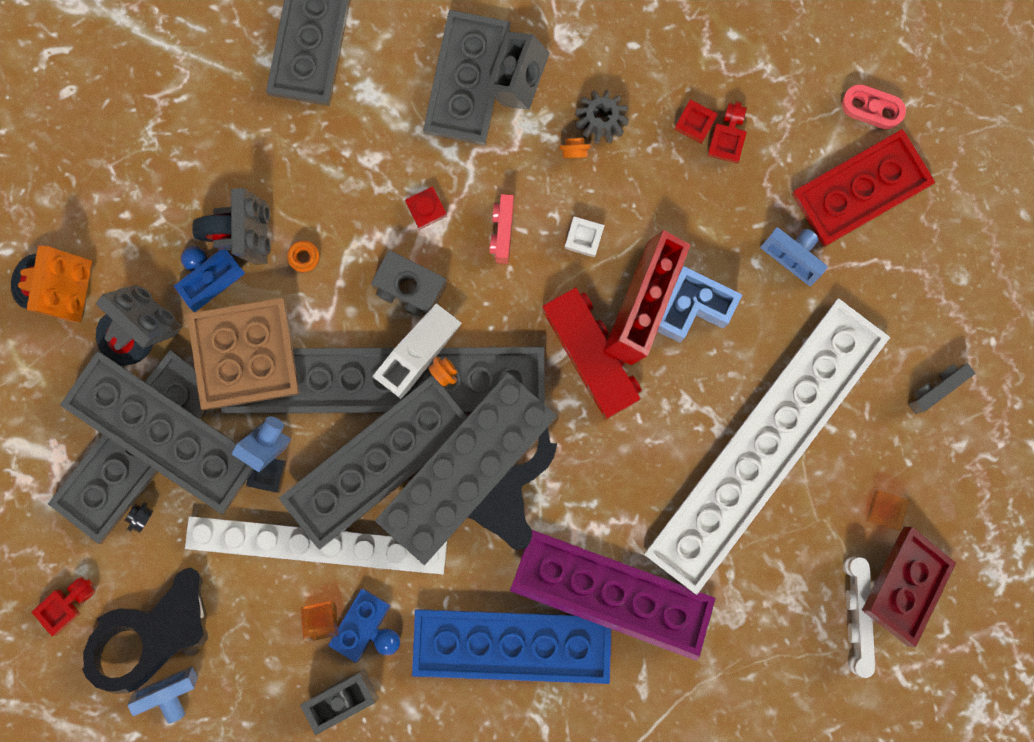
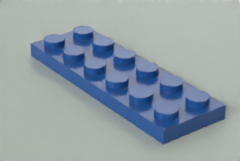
M415 609L413 677L610 684L611 629L575 615Z

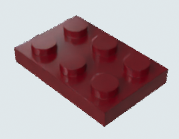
M903 527L862 611L908 647H916L956 562L913 527Z

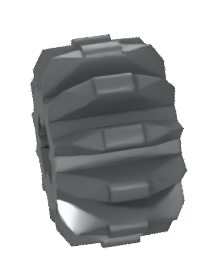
M608 89L604 91L603 97H599L598 92L595 90L591 93V100L583 97L581 99L583 108H577L575 115L581 118L576 122L577 129H585L583 132L584 139L589 138L592 134L595 135L594 143L596 145L600 143L601 137H604L608 144L613 141L612 134L621 137L624 132L622 127L627 126L629 119L623 116L628 112V107L625 105L618 106L621 102L620 95L615 96L612 100L609 99L610 91ZM601 112L603 117L608 116L607 121L602 122L601 118H596L597 113Z

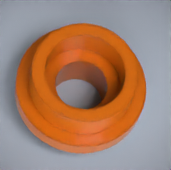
M584 138L565 139L566 145H559V150L563 151V158L588 157V149H591V144H585Z
M302 240L295 242L289 248L287 259L294 270L306 273L312 271L318 265L320 255L313 243ZM302 252H308V261L300 262L298 259L299 255Z
M437 356L432 359L433 364L428 369L434 378L443 387L450 383L452 385L457 382L455 374L458 371L452 362L446 357L443 360Z

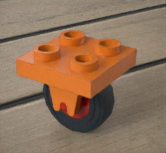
M38 246L37 254L28 255L14 269L11 277L13 299L20 307L26 310L70 322L81 323L92 260L49 246Z

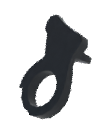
M548 428L538 438V446L534 456L522 465L513 466L468 516V518L474 520L482 527L498 535L515 550L528 547L532 538V529L525 519L522 486L543 473L555 456L557 443H550Z
M191 567L177 573L172 587L148 613L136 609L120 608L109 611L97 618L99 626L89 636L83 651L84 668L82 670L85 677L96 688L113 694L130 693L145 684L175 653L181 651L189 656H195L199 653V647L203 646L208 640V633L205 627L207 613L201 597L203 579L200 574ZM130 630L137 632L142 641V654L138 664L131 672L122 677H108L104 674L101 666V654L105 645L113 636L120 632Z

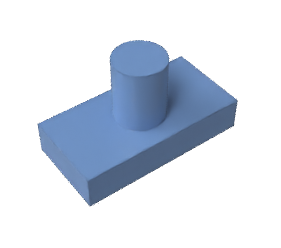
M777 227L760 247L810 287L828 268L825 263L810 253L818 242V237L808 229H803L794 240Z
M268 416L264 423L237 443L232 455L260 472L287 448L291 438L281 432L284 428L281 420Z
M193 666L132 693L127 704L132 716H136L159 705L168 724L184 717L186 713L177 696L195 688L198 676Z

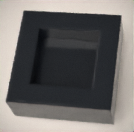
M274 459L260 472L254 469L247 480L246 486L280 493L287 461Z

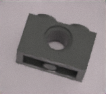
M506 32L486 90L502 106L530 110L550 54L549 51L533 34Z
M388 250L371 282L373 288L377 290L376 296L389 303H393L395 299L405 304L404 310L418 318H421L422 314L426 315L438 303L448 284L446 278L391 250ZM406 279H412L417 282L415 291L410 294H404L400 291V285Z
M362 669L305 700L300 706L314 734L317 735L374 704L379 697L365 670Z

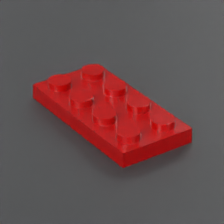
M901 129L794 190L792 196L825 248L926 190L936 182L908 136Z

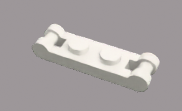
M848 557L843 562V570L846 574L850 575V590L846 591V605L848 610H852V623L848 624V639L850 643H853L854 656L849 659L848 667L852 673L862 678H868L875 672L873 619L865 614L862 608L871 592L870 566L864 558Z

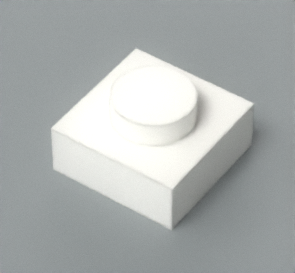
M573 217L564 249L595 258L604 225Z

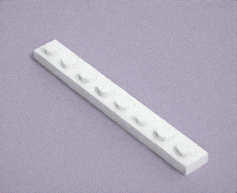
M189 516L185 549L444 575L447 542L424 566L392 536L343 531L319 550L301 527Z

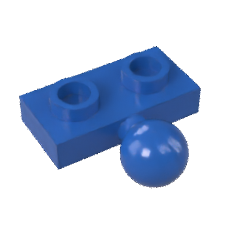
M189 246L181 254V263L192 272L175 284L174 287L193 312H196L243 276L245 272L228 250H219L207 260L203 249L198 246Z
M361 588L328 646L355 663L359 662L371 640L380 654H394L400 647L399 635L391 629H378L391 605L366 589Z

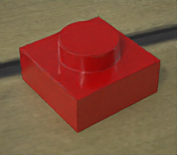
M690 99L674 130L702 144L718 114Z
M433 186L405 199V203L419 230L447 217V213Z

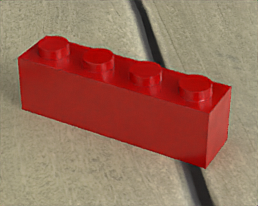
M662 230L647 242L603 351L629 365H633L648 356L690 249V244L665 230Z
M575 287L543 305L542 312L602 416L607 420L641 400L639 393L642 392V389L633 375L627 376L622 367L626 362L603 351L607 343L606 338L610 334L601 319L595 321L590 312L594 307L585 292L580 294Z

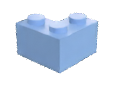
M683 266L657 332L681 343L685 339L695 316L723 329L729 324L742 294Z

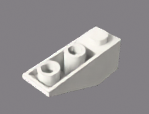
M435 304L391 352L373 377L402 400L431 364L432 359L438 355L462 323L438 304Z

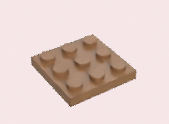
M284 298L187 314L201 410L205 411L300 394L286 300Z

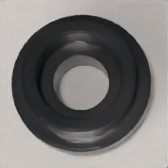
M143 502L141 506L133 505L124 520L129 523L128 531L135 530L140 533L153 513V510L147 507L148 503Z

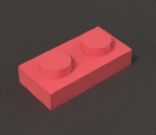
M501 194L500 204L494 203L492 222L498 223L497 235L491 234L490 254H495L496 263L508 264L514 195Z

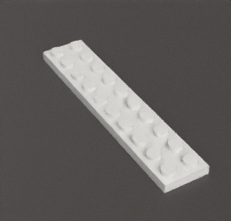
M838 298L654 539L644 555L697 595L890 337Z

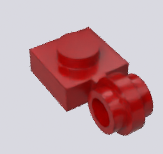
M742 102L728 103L723 121L729 122V126L716 123L708 157L735 164L739 163L747 131L735 128L736 124L742 126L747 107L741 106Z
M80 577L67 588L70 593L67 597L60 589L55 590L31 613L52 637L57 636L81 614L73 603L77 601L79 604H83L95 594V590L92 588L94 584L90 579L85 580L83 577Z

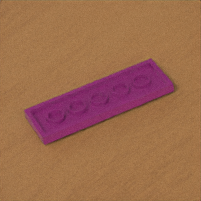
M532 530L531 542L523 552L510 591L695 661L700 657L716 599L701 592L696 595L685 586Z

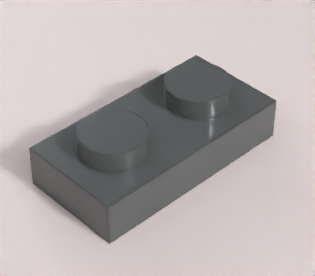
M968 363L958 367L952 364L938 374L941 380L933 386L928 382L913 393L915 399L908 403V405L915 414L925 412L976 373Z

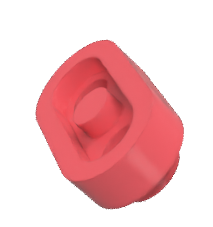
M865 85L850 87L844 94L841 102L843 111L849 117L882 129L895 128L903 121L906 115L905 104L900 98ZM852 100H859L862 103V107L856 108ZM882 110L890 111L892 117L885 118Z

